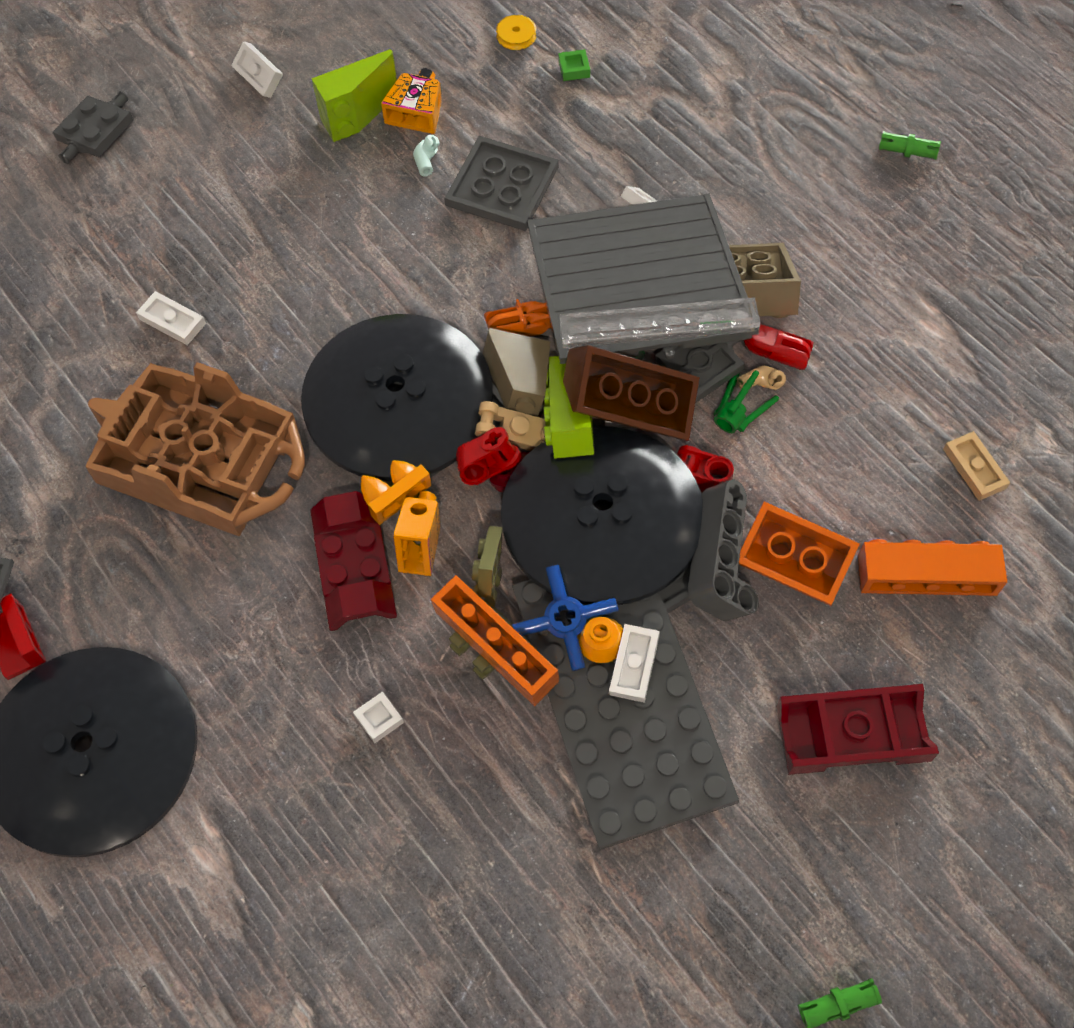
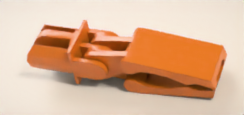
M517 299L516 306L489 311L484 314L488 330L493 328L530 337L543 334L547 329L552 328L546 303L537 301L520 303L519 299Z

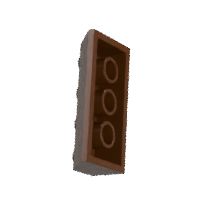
M590 345L568 350L563 383L573 412L689 441L700 377Z

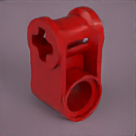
M492 428L485 434L457 448L456 461L462 482L467 485H479L487 479L517 465L521 459V451L517 446L510 443L508 440L509 435L504 428Z
M683 445L679 447L677 456L690 469L701 493L707 488L733 479V463L726 457L701 451L693 446ZM713 475H721V476H723L724 478H722V479H716V478H714V477H712V476H713Z

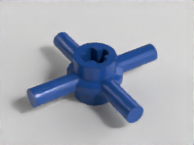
M559 565L547 567L546 572L553 601L547 606L544 616L512 624L513 628L521 636L548 630L555 637L564 639L572 671L584 669L586 667L577 635L581 633L587 619L618 612L616 599L611 598L583 606L577 599L567 596ZM567 610L569 615L575 614V618L570 619L572 624L564 626L562 621H556V617H561L559 612Z

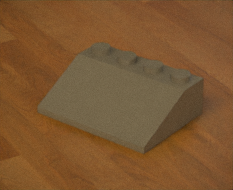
M784 243L729 245L755 318L758 316L785 318L788 315H798L801 280Z

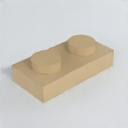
M974 431L945 444L944 452L978 501L1007 489L1010 481Z

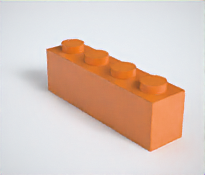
M875 539L864 542L858 555L861 593L998 596L1007 583L1003 547L1001 544H990L986 541L956 544L950 540L937 543L907 540L902 543H893L883 539Z
M457 575L431 598L435 612L532 705L536 706L559 682L558 669Z

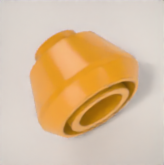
M596 617L587 621L578 635L582 654L588 660L595 663H608L615 660L623 633L622 626L614 619L608 617Z

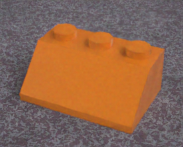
M764 501L740 550L739 565L831 606L860 543Z

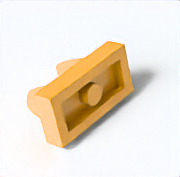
M393 460L391 462L390 474L394 485L391 487L378 478L365 475L361 477V491L364 500L369 506L371 516L379 525L402 508L405 498H416L420 491H425L431 487L430 474L422 464L416 467L405 461Z

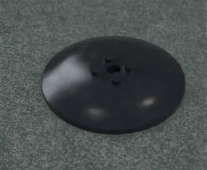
M392 314L361 321L340 332L315 356L305 375L301 394L303 418L307 430L319 450L329 460L348 472L361 477L363 475L375 477L382 481H392L390 468L393 460L405 461L416 467L422 464L429 474L436 473L456 462L457 448L477 438L475 430L476 424L481 420V416L478 414L480 403L484 401L493 402L490 370L485 358L476 345L462 332L445 322L413 314ZM395 382L404 384V387L397 392L387 389L390 384Z
M593 427L594 455L554 459L553 446H546L544 441L528 453L517 465L505 487L501 505V524L507 548L525 575L539 587L552 594L546 568L559 565L567 596L577 599L584 605L611 598L616 599L617 605L633 603L658 593L674 582L692 561L698 547L702 522L703 499L701 491L686 464L672 450L659 441L642 433L618 427ZM598 500H607L612 506L608 510L602 511L596 509L593 504Z
M94 647L66 653L40 665L20 680L0 703V825L4 830L21 843L42 853L61 857H87L110 852L125 846L152 829L165 817L181 796L191 775L196 757L197 725L195 714L185 691L167 669L149 657L134 651L112 647ZM83 736H92L93 741L90 748L84 752H76L75 746L77 741Z

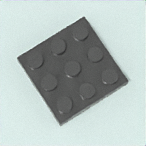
M478 136L444 198L445 206L526 231L528 228L527 220L532 219L559 168V160Z

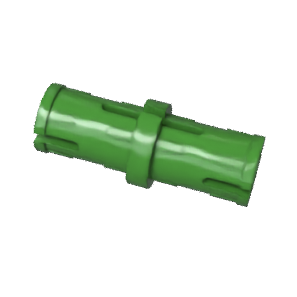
M883 131L879 150L904 153V157L916 155L937 160L941 141L916 138L915 134L904 136Z
M870 978L867 981L842 990L838 987L829 990L830 994L813 1001L801 1003L798 1005V1009L805 1027L814 1028L839 1018L841 1021L850 1019V1014L882 1004V999L877 986L874 984L873 979Z

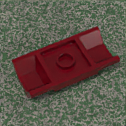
M353 491L323 497L310 509L329 630H338L349 620L374 615L389 619L397 618L381 526L371 516L369 506L364 500L363 494Z

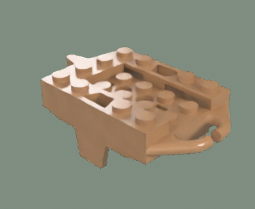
M197 362L193 368V376L172 368L150 363L135 383L129 385L117 400L92 398L89 400L88 406L101 426L97 435L98 441L85 466L95 483L240 537L247 522L275 510L284 504L292 494L294 488L287 483H282L277 492L271 496L260 497L257 495L279 454L283 456L287 454L291 458L292 464L288 471L289 477L299 480L305 467V453L293 413L264 400L242 393L231 376L219 369ZM224 459H229V463L223 462ZM142 463H144V464L149 465V466L146 468V467H143V466H141V465H142ZM195 483L239 498V500L236 501L196 486Z

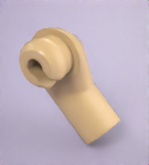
M765 365L759 366L736 379L739 388L742 389L751 374L757 370L759 375L752 387L759 385L776 390L786 382L784 372Z

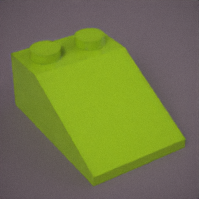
M391 49L312 78L320 119L333 142L359 133L382 111L381 103L397 81Z

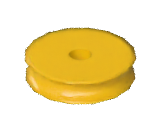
M511 15L503 18L497 24L496 38L504 48L521 50L529 47L536 40V26L529 17Z

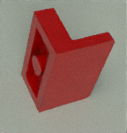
M11 593L2 597L0 603L3 611L0 614V669L7 680L46 662L24 607Z

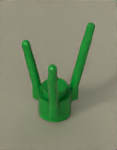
M757 370L751 374L735 400L729 402L737 383L736 379L740 373L730 379L721 403L713 413L715 424L723 431L731 434L737 430L744 432L752 421L779 400V397L775 395L746 417L745 413L747 410L741 402L758 377L759 372Z

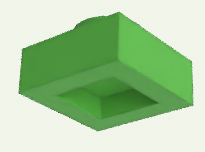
M585 49L558 53V63L563 81L590 78V66Z

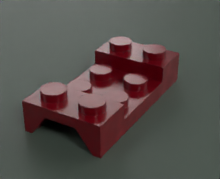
M923 684L781 696L776 708L788 775L824 772L828 767L895 761L896 765L932 762L939 754L937 745L929 738L923 714Z

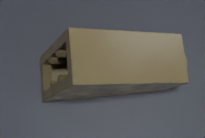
M489 328L482 354L505 408L538 417L545 398L551 341Z

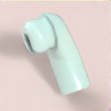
M427 135L413 152L414 160L421 176H429L433 172L430 160L436 154L439 146V140L434 135Z

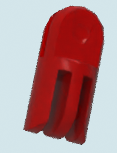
M758 325L759 334L752 335L751 339L744 340V345L751 353L799 370H805L814 344L809 339L766 325Z

